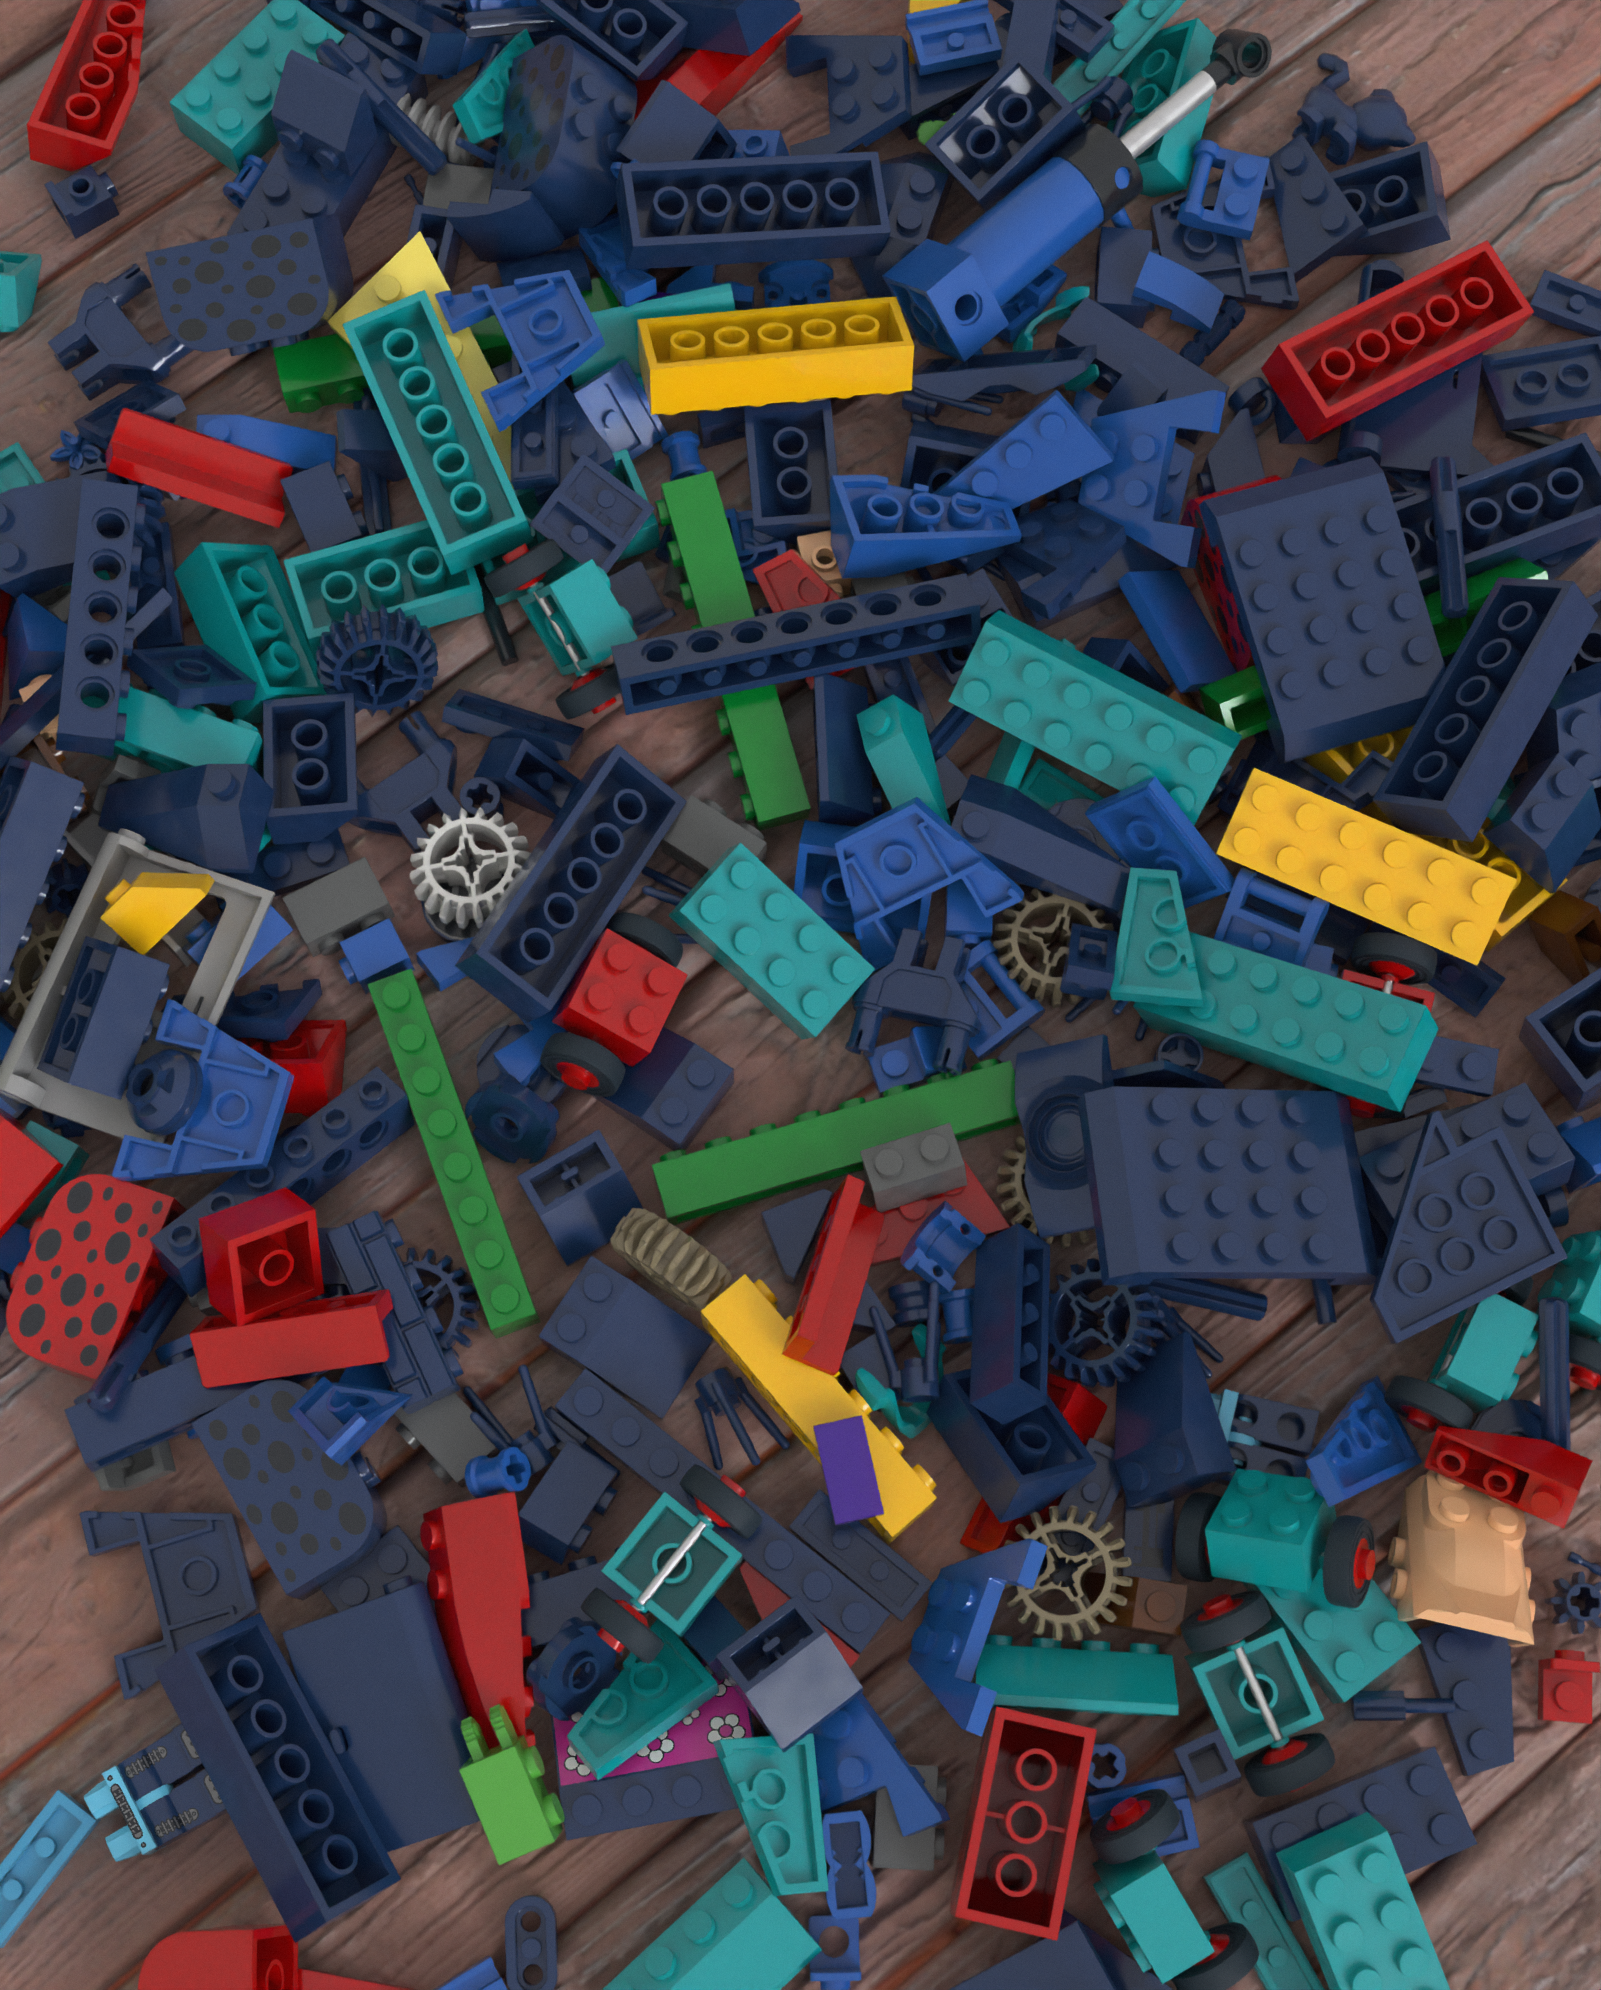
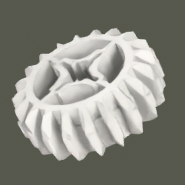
M461 807L459 812L460 819L452 821L451 817L444 813L442 816L444 826L440 829L428 823L427 831L431 839L417 838V845L421 847L422 851L411 854L410 861L416 869L411 871L410 879L413 884L418 885L414 892L418 900L426 901L425 908L429 914L432 915L440 911V920L446 925L456 916L458 927L464 930L469 923V919H475L477 927L481 928L485 922L484 917L489 916L531 853L526 851L529 847L526 837L517 836L519 833L517 825L513 822L504 825L503 816L498 812L487 820L484 810L480 807L475 817L469 818L467 811ZM475 841L491 843L499 847L503 852L496 853L495 849H480L476 846ZM459 845L457 851L452 856L443 858L447 852ZM470 854H472L474 862L477 863V870L473 872L474 883H472L469 873L466 872L468 871L466 866L470 864ZM502 878L494 888L484 893L486 885L491 880ZM448 882L449 886H462L467 889L469 897L449 893L439 884Z

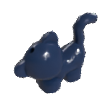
M1322 53L1317 59L1318 67L1333 72V74L1325 77L1319 85L1311 87L1306 94L1302 107L1296 112L1301 117V121L1293 131V138L1302 133L1312 147L1321 140L1322 136L1330 140V145L1325 154L1326 158L1336 165H1346L1351 161L1356 145L1365 152L1385 150L1390 146L1405 148L1414 144L1416 137L1407 124L1406 113L1395 101L1391 91L1387 89H1374L1370 96L1354 103L1353 106L1346 105L1340 100L1335 90L1350 80L1348 63L1334 54Z

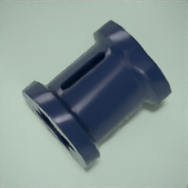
M476 777L463 785L459 798L462 808L467 811L469 818H474L479 809L475 808L474 804L481 805L487 820L497 812L504 817V806L500 801V791L494 781L486 777ZM484 799H489L490 803H488V802H484V803H483V800H484Z

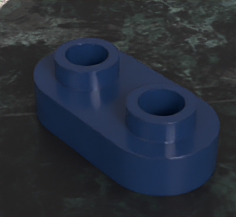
M523 1896L509 1907L505 1916L507 1984L510 1990H554L559 1977L556 1912L551 1903L541 1896ZM528 1911H534L540 1916L541 1924L536 1931H529L523 1925V1916ZM530 1964H536L542 1969L543 1977L537 1984H531L525 1978V1969Z

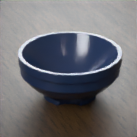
M167 1049L155 1053L141 1064H137L128 1076L129 1087L126 1098L130 1116L139 1128L156 1136H166L181 1128L192 1116L201 1097L203 1074L198 1061L187 1053ZM153 1075L152 1086L150 1090L146 1094H144L147 1084Z

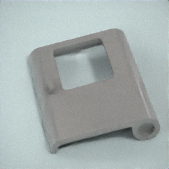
M121 828L118 834L107 833L0 1065V1094L123 1139L124 1135H129L165 1144L169 1135L156 1136L150 1134L133 1122L126 1098L128 1090H124L123 1096L119 1100L68 1084L37 1069L85 936L118 945L121 936L100 917L109 906V903L104 899L105 896L123 878L131 883L142 872L209 874L215 881L207 894L224 899L226 907L182 1005L187 1010L217 1027L275 893L151 851L144 846L146 842L144 837L133 831ZM153 1010L151 1016L153 1021L152 1032L148 1041L140 1046L135 1064H141L153 1054L167 1049L187 1053L199 1062L201 1053L162 1045L155 1040L163 1012ZM153 1075L147 1084L144 1094H146L152 1086Z

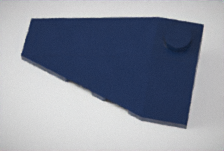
M1126 535L1127 542L1097 573H1093L1090 570L1080 581L1082 589L1073 598L1066 595L1059 602L1060 612L1048 620L1025 607L1021 594L1022 590L1046 575L1006 553L995 558L1026 624L1039 631L1123 593L1118 580L1127 572L1166 571L1179 567L1178 564Z
M205 764L108 785L98 826L102 830L118 834L121 828L133 831L146 839L145 844L162 850L171 857L185 859L199 867L216 873H253L274 790L249 764Z
M973 774L970 775L951 826L956 832L1014 882L1108 912L1119 913L1128 885L1130 868L1016 788Z

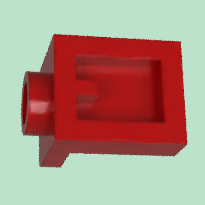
M1554 1650V1658L1538 1660V1720L1592 1724V1673H1600V1662L1585 1661V1652L1574 1650Z

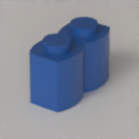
M859 1809L825 1813L822 1818L825 1858L829 1864L827 1869L829 1891H825V1896L831 1914L835 1920L871 1917L876 1904V1885L873 1874L866 1864L871 1849V1834L868 1822Z

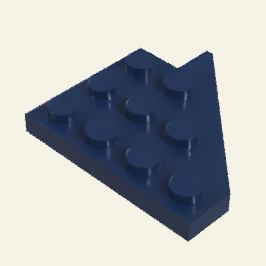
M1437 1110L1427 1114L1369 1299L1391 1344H1397L1568 1258L1501 1126L1494 1127L1457 1146L1440 1111Z

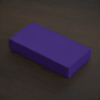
M862 1415L813 1426L835 1526L884 1515Z

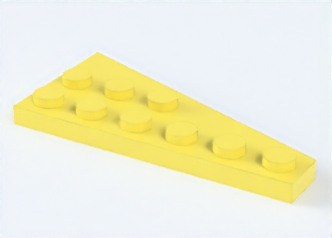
M419 231L327 322L330 328L352 348L342 324L425 290L511 483V425L499 432L481 394L482 391L497 385L498 382L471 329L467 327L454 334L452 333L435 297V294L449 291L450 288Z

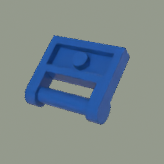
M1203 139L1197 141L1192 155L1195 164L1186 200L1180 204L1177 220L1189 227L1250 241L1270 159L1220 148L1217 143L1211 140ZM1211 167L1223 170L1213 211L1204 209L1202 206Z
M1243 867L1235 879L1213 939L1305 967L1319 928L1327 915L1330 902L1318 897L1311 900L1257 878L1256 872ZM1250 894L1304 916L1301 929L1244 906L1247 897Z
M990 940L983 941L971 950L962 985L982 1024L980 1033L976 1034L975 1037H970L968 1044L979 1061L987 1057L1024 1027L1033 1024L1045 1013L1044 1007L1037 999L1031 1000L1027 993L1020 989V985L1015 979L1008 978V970L1005 966L1000 965L996 956L998 950ZM983 967L1017 1010L1007 1019L971 975V972L975 969Z

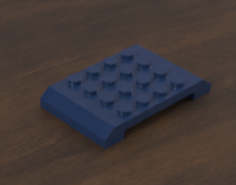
M1368 456L1201 502L1199 508L1212 548H1219L1270 711L1271 719L1267 720L1266 724L1279 765L1414 727L1446 671V667L1384 471L1375 460Z
M1113 1086L1084 1093L1078 1099L1102 1285H1149L1156 1278L1327 1279L1328 1285H1372L1375 1283L1379 1268L1348 1098L1335 1091Z

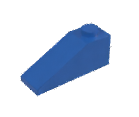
M197 415L196 432L290 463L293 468L291 476L327 461H330L334 473L336 471L337 438L335 435L245 415Z

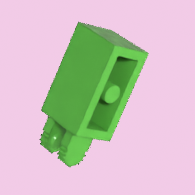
M498 1704L489 1708L490 1722L500 1742V1745L489 1749L481 1727L475 1718L468 1717L461 1720L460 1728L471 1757L459 1771L496 1860L501 1865L555 1842L563 1829L561 1823L565 1821V1817L558 1797L555 1793L548 1794L541 1775L545 1774V1769L537 1748L534 1745L529 1747L524 1735L517 1736L504 1706Z

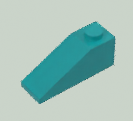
M894 694L857 714L865 753L892 809L918 797L951 826L923 714Z

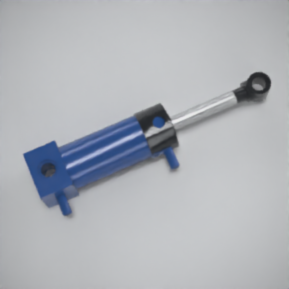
M1227 29L1221 32L1212 47L1210 63L1123 136L1118 138L1109 129L1099 124H1088L1053 153L1044 165L950 243L945 245L926 239L882 275L893 297H897L901 311L919 344L963 362L972 355L984 354L981 348L1009 325L1001 307L1095 228H1100L1110 219L1115 228L1134 229L1124 207L1143 190V178L1135 159L1225 83L1234 85L1243 77L1256 78L1263 74L1269 66L1272 55L1271 44L1267 37L1260 33L1238 29Z

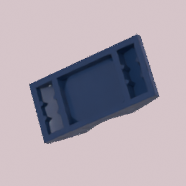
M1097 344L972 355L965 362L953 357L927 359L913 372L912 386L934 395L965 401L975 394H1002L1022 390L1038 395L1062 385L1086 371L1098 355Z
M1104 1034L1017 1053L1015 1105L1025 1138L1026 1164L1024 1181L1039 1236L1042 1238L1095 1229L1078 1099L1084 1093L1114 1086L1108 1036Z

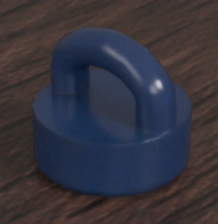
M1254 377L1234 391L1228 400L1227 406L1236 416L1239 410L1249 409V413H1252L1266 401L1265 406L1259 413L1250 415L1252 425L1257 426L1266 421L1274 412L1276 397L1261 377Z

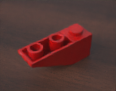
M1439 1425L1424 1467L1564 1529L1593 1460L1546 1440Z

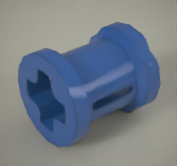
M251 154L242 161L243 168L234 181L227 182L222 189L227 199L239 209H242L268 166L265 161Z
M692 431L676 432L661 442L662 452L668 455L672 469L670 481L708 472L707 467L702 465L697 449L700 445L698 434Z
M975 1289L952 1290L944 1295L939 1294L938 1301L943 1309L946 1334L942 1336L944 1344L953 1345L972 1342Z
M517 1447L505 1448L497 1457L493 1458L476 1456L469 1460L465 1469L466 1485L470 1493L477 1499L496 1495L498 1491L504 1489L510 1492L522 1491L527 1487L531 1476L530 1463L527 1456Z
M1110 1743L1094 1744L1092 1757L1093 1755L1104 1757L1108 1754L1111 1757L1108 1766L1113 1772L1110 1777L1099 1775L1095 1778L1092 1773L1095 1771L1096 1766L1091 1761L1087 1785L1092 1788L1104 1789L1116 1787L1123 1781L1127 1769L1125 1766V1756L1118 1747Z

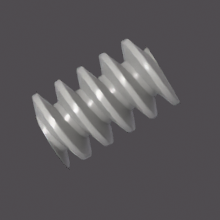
M409 93L399 100L397 106L446 155L447 161L465 166H472L478 158L477 156L455 144V140L458 137L468 142L469 140L461 123L455 127L456 114L449 111L441 120L442 108L437 104L433 105L428 113H426L427 101L423 98L417 99L412 107ZM389 133V137H390V139H391V142H392L395 146L403 147V146ZM484 141L477 143L475 145L482 148Z

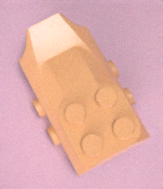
M1429 1470L1427 1474L1418 1477L1405 1489L1398 1536L1393 1537L1388 1555L1389 1566L1395 1567L1390 1585V1597L1397 1599L1398 1620L1407 1622L1416 1619H1426L1507 1638L1508 1646L1511 1647L1534 1645L1532 1623L1535 1615V1601L1529 1599L1528 1596L1531 1569L1525 1567L1522 1546L1526 1533L1524 1511L1432 1470Z

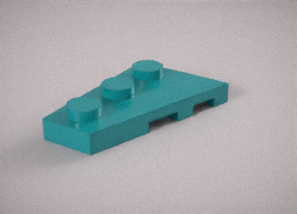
M524 29L511 39L452 105L469 142L473 144L498 136L503 130L504 122L502 121L513 58L535 47L527 29Z
M1130 868L1116 949L1115 974L1111 991L1109 990L1111 1000L1205 1008L1177 871Z
M658 1618L649 1629L662 1639L664 1643L660 1653L648 1664L631 1652L623 1662L624 1669L608 1689H602L567 1735L569 1745L597 1780H600L719 1693L717 1681L679 1637Z
M813 1733L806 1735L784 1753L771 1736L714 1741L713 1744L773 1896L829 1891Z

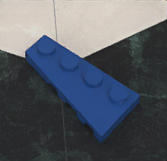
M1056 389L932 494L952 498L953 495L959 492L1010 503L1011 509H1014L1113 462L1114 455Z
M1378 1375L1360 1385L1306 1460L1311 1471L1310 1479L1317 1493L1324 1497L1328 1507L1422 1463L1398 1413L1384 1401L1386 1390Z

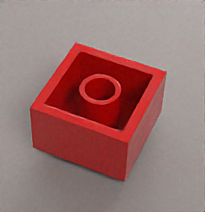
M288 1188L276 1190L199 1218L209 1304L237 1327L324 1294L315 1208Z

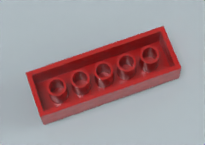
M1488 240L1278 344L1261 370L1308 442L1507 340L1519 330L1534 313V310Z

